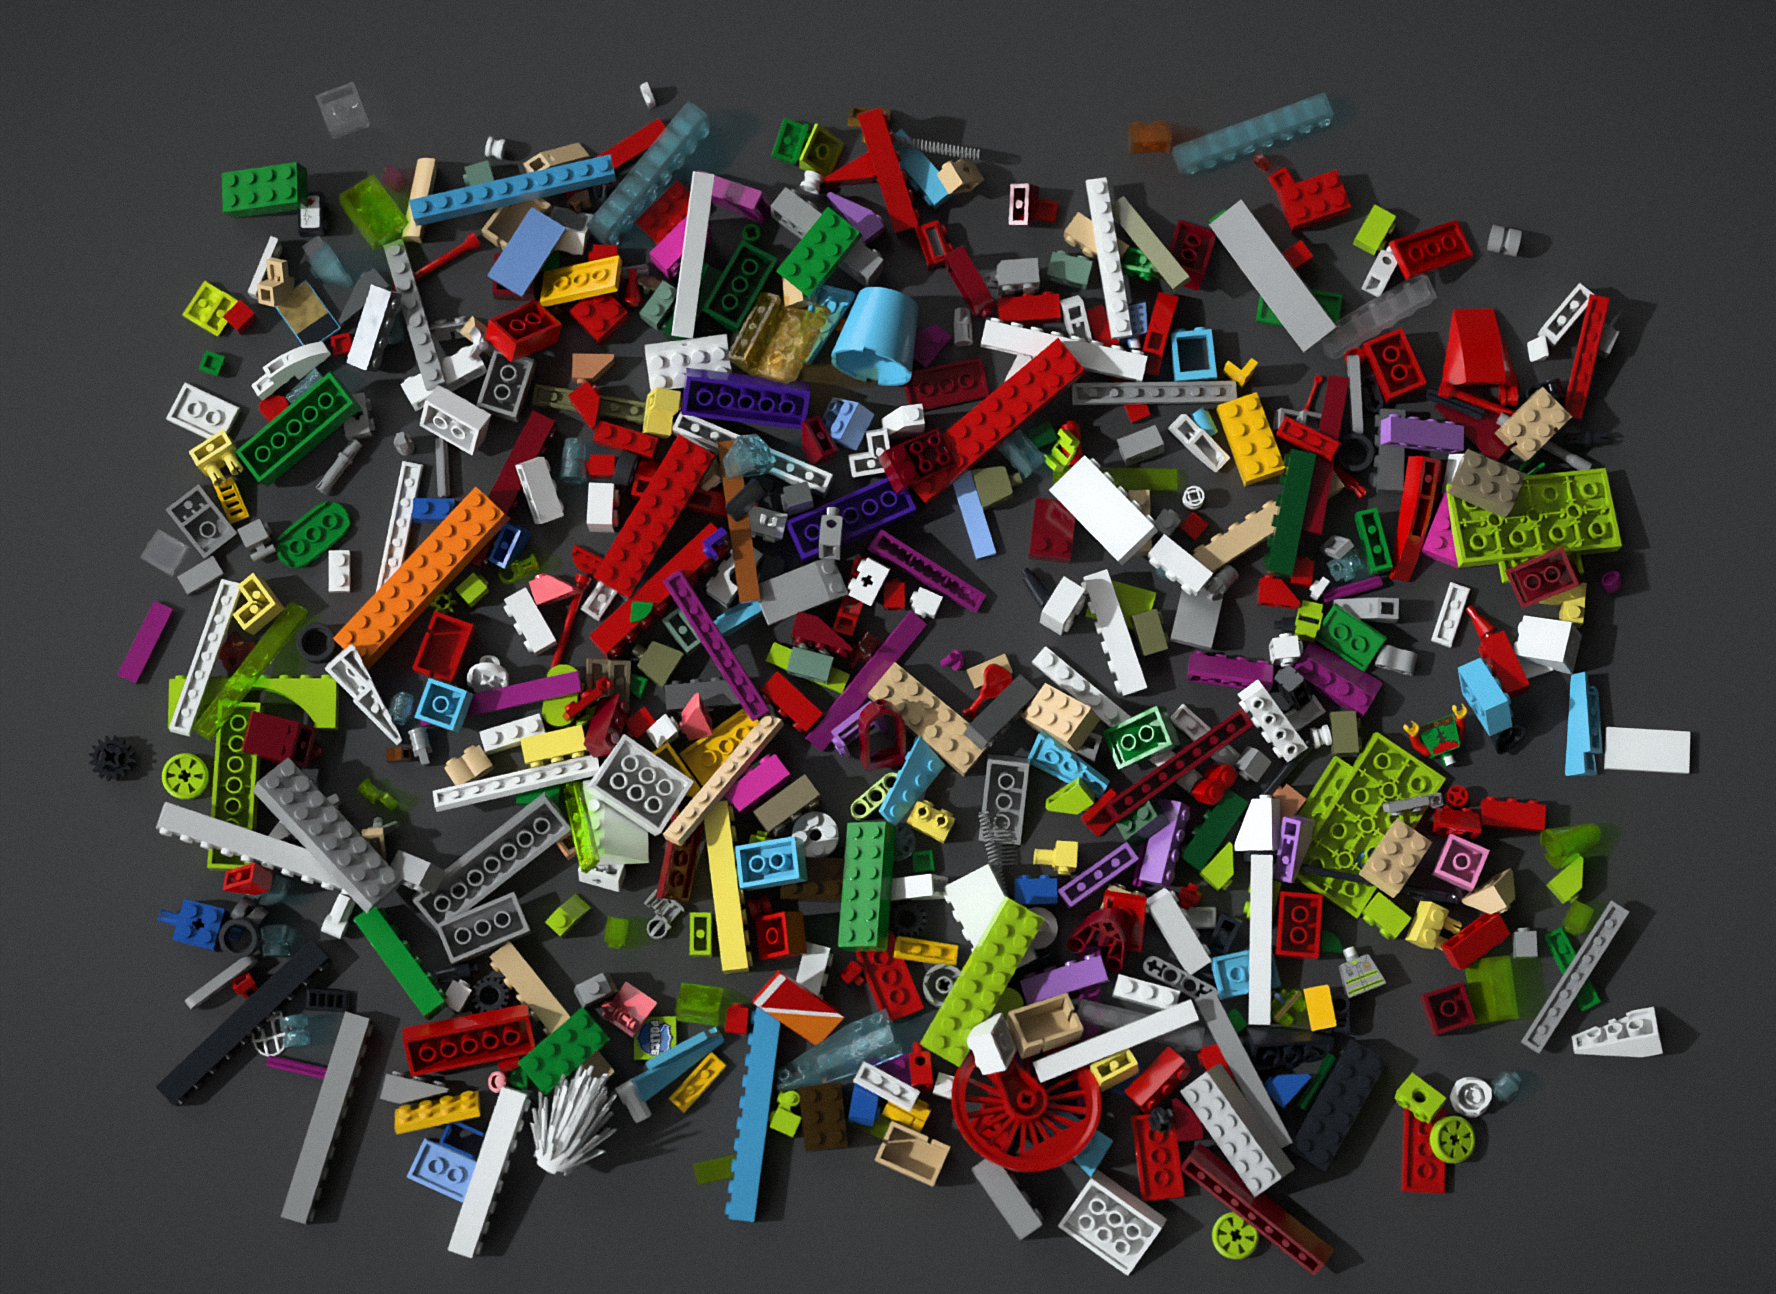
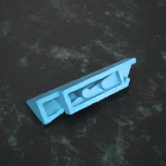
M759 602L739 603L718 616L714 623L722 636L725 637L762 616L763 612Z
M1587 672L1571 675L1565 775L1594 776L1597 775L1594 754L1603 753L1599 692L1595 686L1589 685Z
M718 1027L705 1030L648 1060L646 1063L648 1071L634 1077L631 1081L641 1101H647L724 1042V1038Z

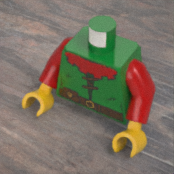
M1463 703L1460 711H1457L1455 705L1452 706L1455 718L1451 714L1421 726L1411 721L1413 723L1411 729L1404 725L1403 728L1409 733L1413 748L1422 755L1429 756L1430 759L1441 757L1444 767L1455 764L1456 761L1452 752L1460 748L1464 741L1466 730L1465 715L1467 709Z

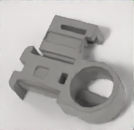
M655 889L644 904L647 907H653L656 910L654 913L660 915H656L647 924L649 936L660 940L672 928L670 926L672 921L681 911L684 913L685 910L674 900H670V904L668 899L657 897L649 904L657 895V889ZM660 921L650 933L651 925L654 922ZM664 924V934L658 937L654 936L658 929Z

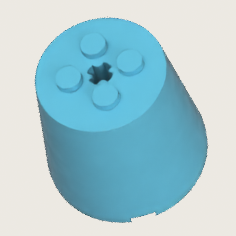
M868 287L860 290L832 351V364L844 374L866 382L867 379L879 381L878 385L899 386L909 382L912 375L919 308L917 303L909 296L892 289Z

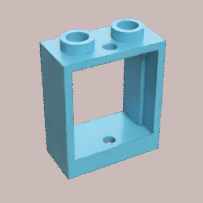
M1197 327L1194 331L1177 329L1174 330V333H1170L1169 340L1174 382L1216 381L1217 372L1212 329ZM1206 338L1210 369L1180 372L1177 340Z

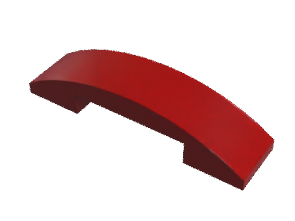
M855 556L846 589L852 578L857 579L860 573L857 569L862 559L866 561L867 558ZM872 576L863 577L865 586L870 584ZM847 589L848 594L842 599L832 630L835 633L852 638L863 602L849 595L851 590Z

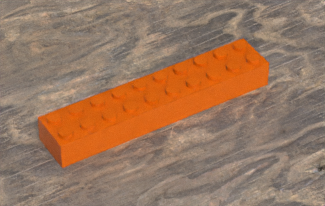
M475 487L333 639L343 649L353 643L366 669L369 670L511 518L482 490Z

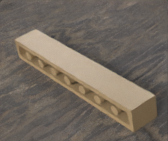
M1334 470L1328 499L1341 492L1344 488L1343 483ZM1273 500L1268 501L1262 506L1263 510L1258 513L1256 511L1251 512L1245 517L1246 521L1241 524L1238 522L1234 523L1228 528L1229 531L1224 535L1221 533L1217 534L1207 546L1204 544L1193 550L1194 554L1192 557L1214 574L1225 564L1231 563L1268 539L1269 534L1273 535L1274 527L1271 526L1273 514L1277 515L1278 510Z
M510 941L490 956L492 968L497 974L500 971L506 977L503 981L510 990L512 988L516 989L519 993L516 996L522 1005L528 1004L532 1009L530 1015L536 1022L541 1020L545 1025L542 1030L547 1036L570 1018V1015ZM598 1050L581 1064L583 1065L582 1073L584 1070L588 1071L591 1065L594 1066L590 1075L592 1078L601 1079L602 1075L606 1073L608 1074L607 1080H609L616 1074Z

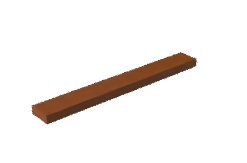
M738 440L717 442L726 504L745 487ZM747 512L738 522L728 515L740 604L761 601L749 514Z

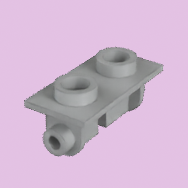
M467 316L454 318L455 321L447 322L446 319L434 321V324L430 327V330L435 329V332H432L433 340H437V342L451 340L452 331L455 332L456 339L465 337L460 333V330L469 319H467Z

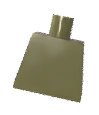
M1005 466L974 469L971 472L983 511L1012 498V487L1022 484L1020 473L1008 475Z
M654 641L651 642L648 649L637 643L631 653L641 659L637 665L638 669L663 690L685 657L681 651Z

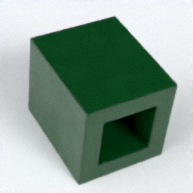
M1050 421L1027 430V437L1025 438L1028 448L1033 449L1034 453L1049 448L1058 441Z

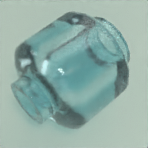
M399 692L397 695L392 696L388 713L393 722L404 725L405 722L412 721L417 702L411 694Z
M1502 1071L1491 1081L1492 1094L1500 1102H1510L1522 1091L1520 1085L1522 1082L1521 1078L1515 1072Z

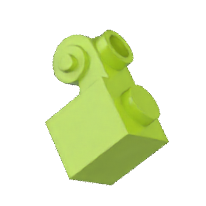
M781 1091L776 1101L780 1105L777 1111L772 1110L768 1122L771 1123V1129L794 1138L802 1117L791 1113L790 1108L796 1107L800 1103V1097L795 1091Z

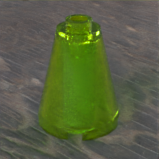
M1593 823L1550 828L1541 832L1540 845L1541 848L1545 846L1547 853L1544 856L1554 869H1561L1598 843L1601 831Z

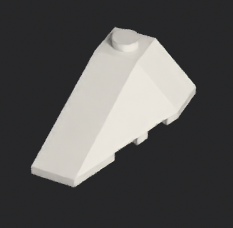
M1654 1007L1630 1011L1626 1013L1627 1017L1617 1021L1614 1018L1609 1020V1024L1601 1028L1593 1027L1572 1036L1574 1053L1646 1057L1662 1054L1661 1039Z

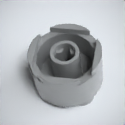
M938 964L926 973L923 980V992L928 1002L937 1008L942 1006L961 973L958 968L948 964ZM941 981L945 984H950L947 991L939 989Z

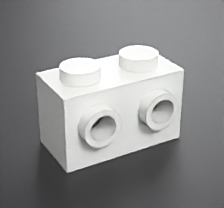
M1292 633L1280 634L1279 638H1272L1269 644L1271 665H1281V668H1285L1288 665L1293 667V663H1297L1301 653H1303L1302 641H1298V636H1292Z

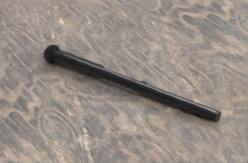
M1301 864L1300 872L1365 884L1369 887L1373 886L1371 882L1358 874ZM1404 884L1400 890L1401 892L1410 893L1408 897L1454 906L1460 905L1464 898L1459 890H1456L1455 893L1409 884Z

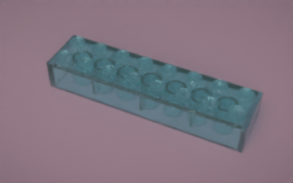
M688 100L586 224L588 234L600 245H617L620 242L622 233L624 231L628 232L633 226V220L636 216H641L646 210L645 205L649 200L653 201L659 194L658 189L670 181L671 174L675 169H680L686 155L694 152L699 139H704L710 131L708 114Z

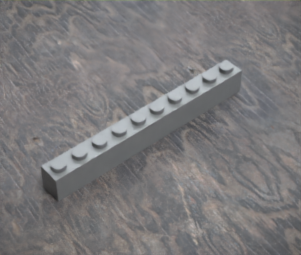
M349 1012L344 1014L281 1214L283 1218L308 1225L309 1221H313L315 1217V1201L320 1200L323 1190L320 1188L322 1180H326L329 1168L326 1166L328 1160H332L335 1153V1147H333L335 1138L338 1139L341 1134L342 1127L339 1126L341 1118L345 1119L348 1111L346 1102L348 1098L352 1097L355 1086L352 1083L354 1077L357 1078L361 1070V1065L358 1064L360 1058L364 1057L367 1051V1045H365L367 1036L370 1037L373 1032L374 1025L371 1024L372 1020Z

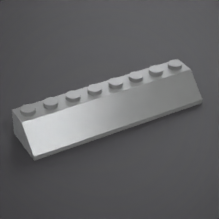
M544 792L444 870L446 873L435 894L427 891L425 894L417 891L413 894V902L437 930L436 924L468 911L572 828L559 808Z

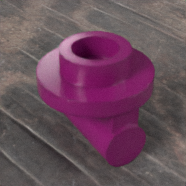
M953 650L952 653L940 661L942 667L951 666L953 670H960L964 665V655L960 650Z

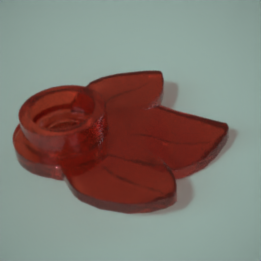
M237 631L232 632L226 639V642H223L218 656L222 660L223 667L229 672L238 671L242 667L243 662L253 657L256 648L255 643L247 642L244 644L241 635ZM231 659H236L235 665L229 664Z

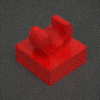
M853 960L838 974L847 984L853 981L856 985L860 986L865 981L859 975L863 970L862 967Z
M248 970L231 982L238 996L242 994L245 999L249 998L246 993L247 989L252 988L255 992L258 990L255 985L256 982Z

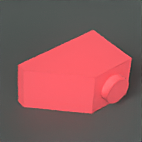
M547 573L535 576V580L529 582L536 605L542 607L581 593L579 588L555 576L547 575Z
M695 693L682 711V721L679 722L682 734L685 733L689 741L713 735L712 719L699 693Z

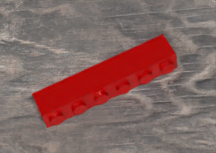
M881 107L857 114L894 232L897 233L919 226L917 221L921 220L918 209H913L911 203L914 200L911 188H906L905 181H908L905 169L901 170L898 163L902 159L899 150H894L892 144L896 140L893 131H888L886 123L889 122L886 110L882 111Z

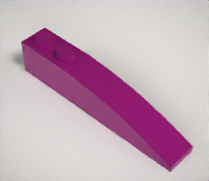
M882 529L876 532L867 547V550L897 569L974 613L977 612L986 597L984 593Z

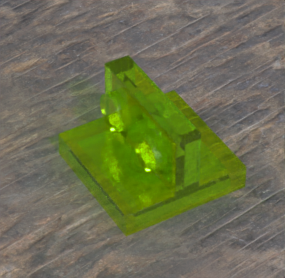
M681 983L676 1004V1021L718 1026L723 988Z

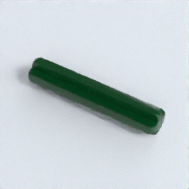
M1328 1053L1296 1103L1297 1107L1304 1111L1308 1110L1338 1061L1334 1055Z

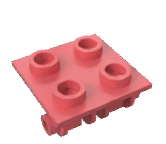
M625 982L612 1001H605L602 1004L604 1013L601 1016L631 1037H634L658 1003L628 982Z

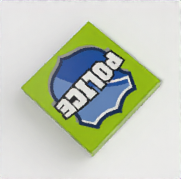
M676 1016L647 1017L634 1035V1060H650L677 1045Z

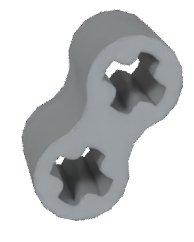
M1383 644L1378 651L1375 666L1404 675H1413L1418 654Z

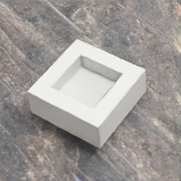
M1322 577L1320 582L1316 579L1309 589L1312 591L1310 598L1317 601L1330 581L1325 577Z

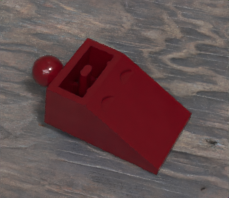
M251 711L241 749L242 752L277 764L289 758L299 769H307L309 759L319 760L323 756V748L319 744H313L317 728L300 722Z

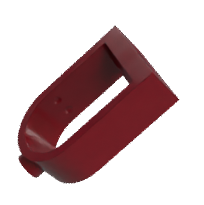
M963 245L944 256V267L972 313L976 317L982 315L983 318L992 314V308L995 307L994 300Z
M877 699L862 710L858 720L860 761L867 772L905 764L904 719L893 703L884 699ZM886 714L894 715L896 746L870 752L869 728L871 723L879 716Z

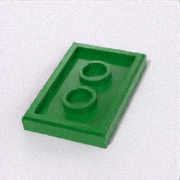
M1335 603L1321 623L1319 631L1316 632L1315 640L1365 672L1388 637Z

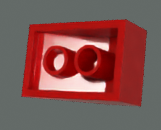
M1442 805L1440 808L1436 807L1434 809L1431 835L1448 837L1450 834H1453L1464 840L1473 841L1481 833L1479 815L1473 813L1472 809L1461 808L1460 811L1452 810V806Z

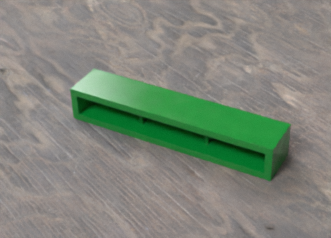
M375 907L368 914L363 911L353 920L428 1021L449 1006L445 1001L448 998L441 987L437 990L433 984L436 980L429 971L425 974L421 968L424 966L423 962L417 955L413 957L409 952L412 950L411 946L405 939L401 941L398 937L400 931L394 923L390 925L386 919L389 916L382 907L379 909Z

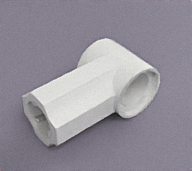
M339 894L331 913L324 920L321 931L342 939L356 902L347 896Z
M632 1079L615 1089L637 1124L650 1117L652 1113L646 1102L641 1101L631 1082Z

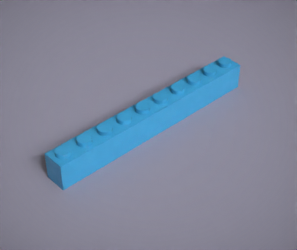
M605 155L411 199L409 202L415 225L420 226L616 181L611 155Z
M756 1007V1012L752 1011L750 1024H754L753 1033L749 1032L748 1045H751L750 1054L746 1053L745 1066H749L748 1075H743L742 1087H746L745 1096L741 1095L739 1108H743L742 1117H738L737 1129L740 1130V1136L735 1138L734 1143L737 1159H732L731 1172H735L734 1181H729L728 1193H732L731 1202H727L725 1214L729 1215L730 1220L755 1223L781 1026L780 1021L759 1007Z

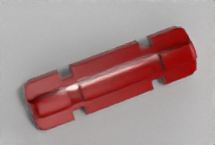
M1339 465L1333 469L1343 485L1351 492L1354 491V494L1359 499L1365 496L1367 489L1363 485L1360 486L1353 476L1348 472L1345 473L1344 469Z

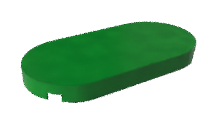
M328 501L318 504L279 536L276 546L278 558L284 565L293 569L309 566L347 535L351 525L349 513L341 504Z

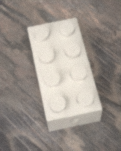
M727 334L645 345L651 391L656 387L664 389L683 388L686 368L732 373Z

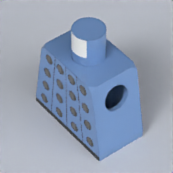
M1145 300L1127 304L1132 337L1120 338L1118 341L1119 343L1128 342L1130 352L1132 350H1141L1140 339L1146 338L1148 330Z

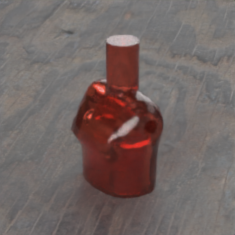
M864 631L860 638L852 645L854 656L847 665L854 669L860 660L868 662L882 643L870 633Z

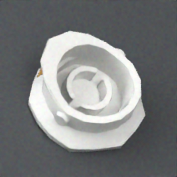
M1465 1077L1455 1083L1450 1094V1100L1456 1112L1474 1118L1480 1116L1490 1106L1492 1089L1480 1078Z

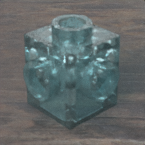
M1356 549L1348 551L1340 560L1334 558L1327 563L1330 573L1336 582L1343 579L1345 582H1348L1357 577L1355 573L1365 568Z

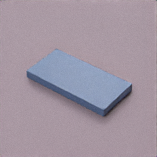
M531 207L487 276L523 298L566 232V227Z

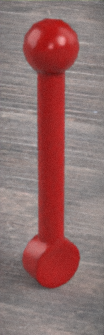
M1320 375L1315 376L1314 386L1307 401L1306 407H1304L1302 411H1310L1309 408L1315 395L1318 384L1322 382V377Z

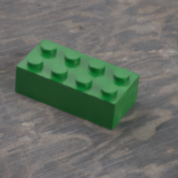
M294 162L222 173L223 213L232 218H241L308 208L307 168Z
M827 207L776 272L809 299H812L863 235Z
M581 1007L517 1064L541 1092L546 1095L560 1083L562 1073L565 1075V1079L609 1041L610 1038L586 1010Z

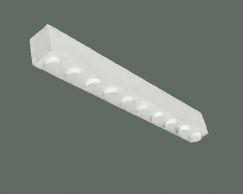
M165 802L156 826V829L160 830V834L172 837V834L180 836L181 841L187 843L195 841L201 843L200 847L208 850L216 848L221 850L220 853L233 857L234 854L240 856L241 861L250 864L255 861L261 863V866L268 870L276 868L282 870L281 874L289 877L297 875L302 877L301 880L313 884L315 881L321 883L322 888L332 891L336 888L342 890L341 894L351 897L305 848Z

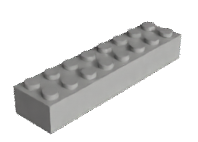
M289 758L285 759L257 782L253 792L367 914L399 887L402 882L399 875Z

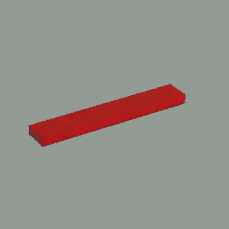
M658 118L597 157L611 155L613 168L616 171L671 135L661 119ZM587 188L574 190L563 194L568 200L574 193L583 191Z
M1589 295L1563 406L1572 418L1582 419L1610 298Z
M1101 304L1087 310L1088 324L1094 340L1104 343V347L1120 346L1118 339H1111L1108 316L1103 305ZM1111 376L1113 383L1134 382ZM1123 404L1131 424L1151 416L1146 404Z

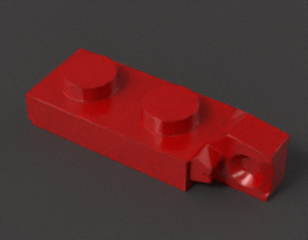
M607 676L597 680L595 689L593 691L590 688L580 695L582 699L577 703L574 700L564 708L566 711L562 717L566 722L570 721L614 685Z

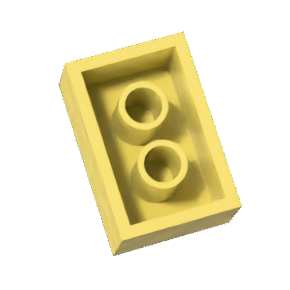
M578 725L520 738L527 767L530 769L590 755V752L583 745L586 737L583 726Z

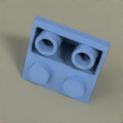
M833 397L827 406L822 421L835 444L857 450L874 414L858 402Z

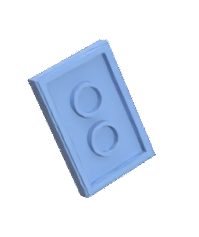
M424 1138L407 1178L463 1203L477 1162Z

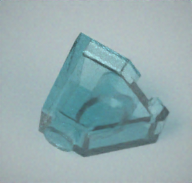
M325 242L309 260L312 266L309 269L315 279L320 278L323 283L353 287L354 283L351 277L345 272L341 262L327 242Z
M757 434L737 436L731 448L722 459L727 479L763 475L774 467L769 446Z

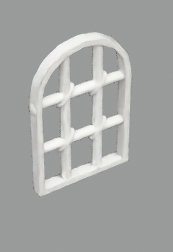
M282 1011L279 1016H271L266 1020V1022L271 1021L272 1036L265 1037L264 1028L261 1030L262 1036L260 1039H255L254 1033L252 1034V1042L256 1050L267 1057L280 1054L287 1044V1031ZM281 1019L284 1033H276L275 1020ZM284 1036V1044L280 1049L278 1039ZM270 1039H275L277 1052L274 1054H269L267 1042ZM263 1041L265 1053L258 1049L257 1042Z

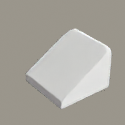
M1541 336L1528 342L1530 361H1545L1549 355L1546 337Z

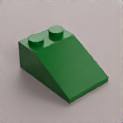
M1155 706L1103 731L1118 770L1159 756L1181 746L1166 707Z

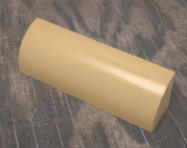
M418 159L409 200L432 195L438 169L436 159ZM409 202L401 239L422 243L426 224L415 225Z

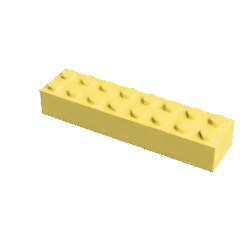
M727 800L719 801L704 818L724 975L749 972V966H753L751 951L747 952L746 945H750L748 930L744 931V925L748 924L746 911L741 908V904L745 903L743 889H739L736 849L733 843L737 841L735 826H731V821H735L732 805H728Z

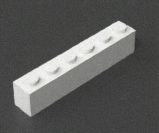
M1106 569L1083 577L1084 582L1081 583V586L1085 589L1084 594H1089L1091 602H1088V607L1091 615H1096L1097 622H1094L1097 633H1102L1104 638L1101 645L1104 654L1109 653L1111 661L1107 663L1111 674H1116L1117 681H1114L1117 692H1122V695L1126 696L1147 689L1108 570Z

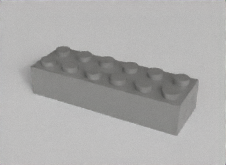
M786 187L771 205L772 218L800 239L806 235L822 214L817 211L818 208L812 202L807 201L806 203L801 199V195L796 190H789ZM860 239L838 267L868 288L872 286L884 270L883 256L875 249L871 251L866 247V243Z
M1221 1063L1205 1072L1180 1091L1254 1197L1295 1169Z

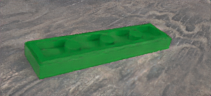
M1560 927L1542 937L1562 975H1564L1576 956V952L1563 927ZM1589 977L1575 997L1581 1012L1601 1003Z

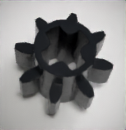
M615 182L593 187V194H596L597 200L601 203H611L615 197H618L619 188L616 187Z
M1163 1107L1153 1109L1150 1113L1151 1117L1147 1118L1152 1131L1158 1130L1160 1133L1170 1131L1173 1127L1172 1123L1176 1122L1171 1109L1165 1110Z

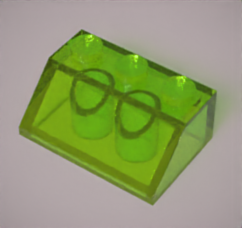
M374 174L339 196V205L374 252L391 242L409 223Z
M1510 955L1484 958L1472 962V965L1465 969L1470 1005L1476 1023L1473 1025L1517 1020L1519 1017Z

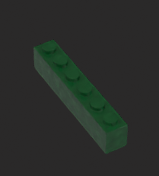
M1294 449L1289 454H1285L1283 466H1286L1285 474H1281L1279 486H1282L1281 494H1277L1275 506L1278 507L1277 515L1273 514L1271 526L1274 527L1273 535L1269 534L1267 547H1270L1269 555L1265 554L1263 567H1266L1265 573L1290 578L1293 574L1316 454Z

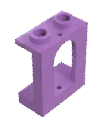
M871 701L831 731L834 737L832 742L835 745V749L841 756L846 755L849 760L852 757L847 749V745L859 737L858 724L846 734L840 737L839 735L859 720L860 713L868 704L872 703ZM883 715L876 718L870 725V728L875 725L881 734L889 730Z

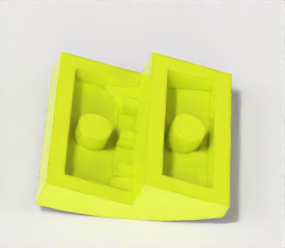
M204 281L182 316L218 337L227 323L223 316L238 300Z

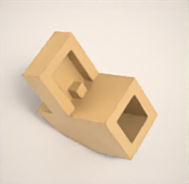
M271 257L266 260L268 279L258 283L257 289L259 303L275 307L284 303L290 297L295 280L294 277H289L286 260Z

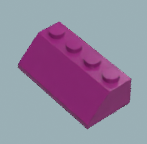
M1316 642L1309 643L1294 668L1297 673L1304 677L1308 687L1346 710L1356 711V716H1360L1361 719L1383 684Z
M1195 651V654L1191 653L1189 657L1186 681L1244 690L1256 680H1259L1269 693L1273 685L1274 665H1269V662L1257 660V663L1248 662L1249 659L1236 657V660L1228 659L1227 655L1216 654L1213 657L1207 656L1206 652Z

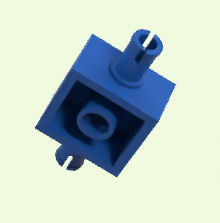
M184 899L179 913L161 909L159 914L167 917L158 916V922L175 925L176 929L172 940L218 952L220 945L219 933L226 923L229 912L222 908ZM202 921L205 924L204 928H197V924ZM232 928L229 933V939L240 942L242 937L233 934L242 935L243 929Z

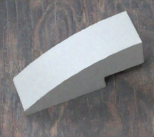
M1181 414L1167 428L1188 450L1214 472H1217L1230 459L1222 448L1203 429H1200L1187 414Z

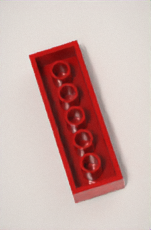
M528 1004L402 1029V1041L411 1077L525 1055L536 1047V1038Z

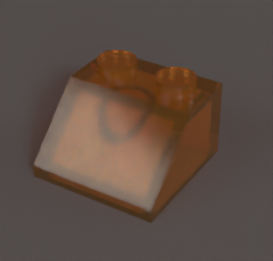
M1162 120L1153 121L1151 124L1137 121L1128 125L1129 154L1170 152L1172 134L1169 123H1164Z

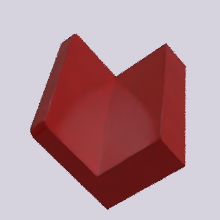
M1112 789L1105 793L1080 819L1097 837L1114 822L1104 808L1117 795Z

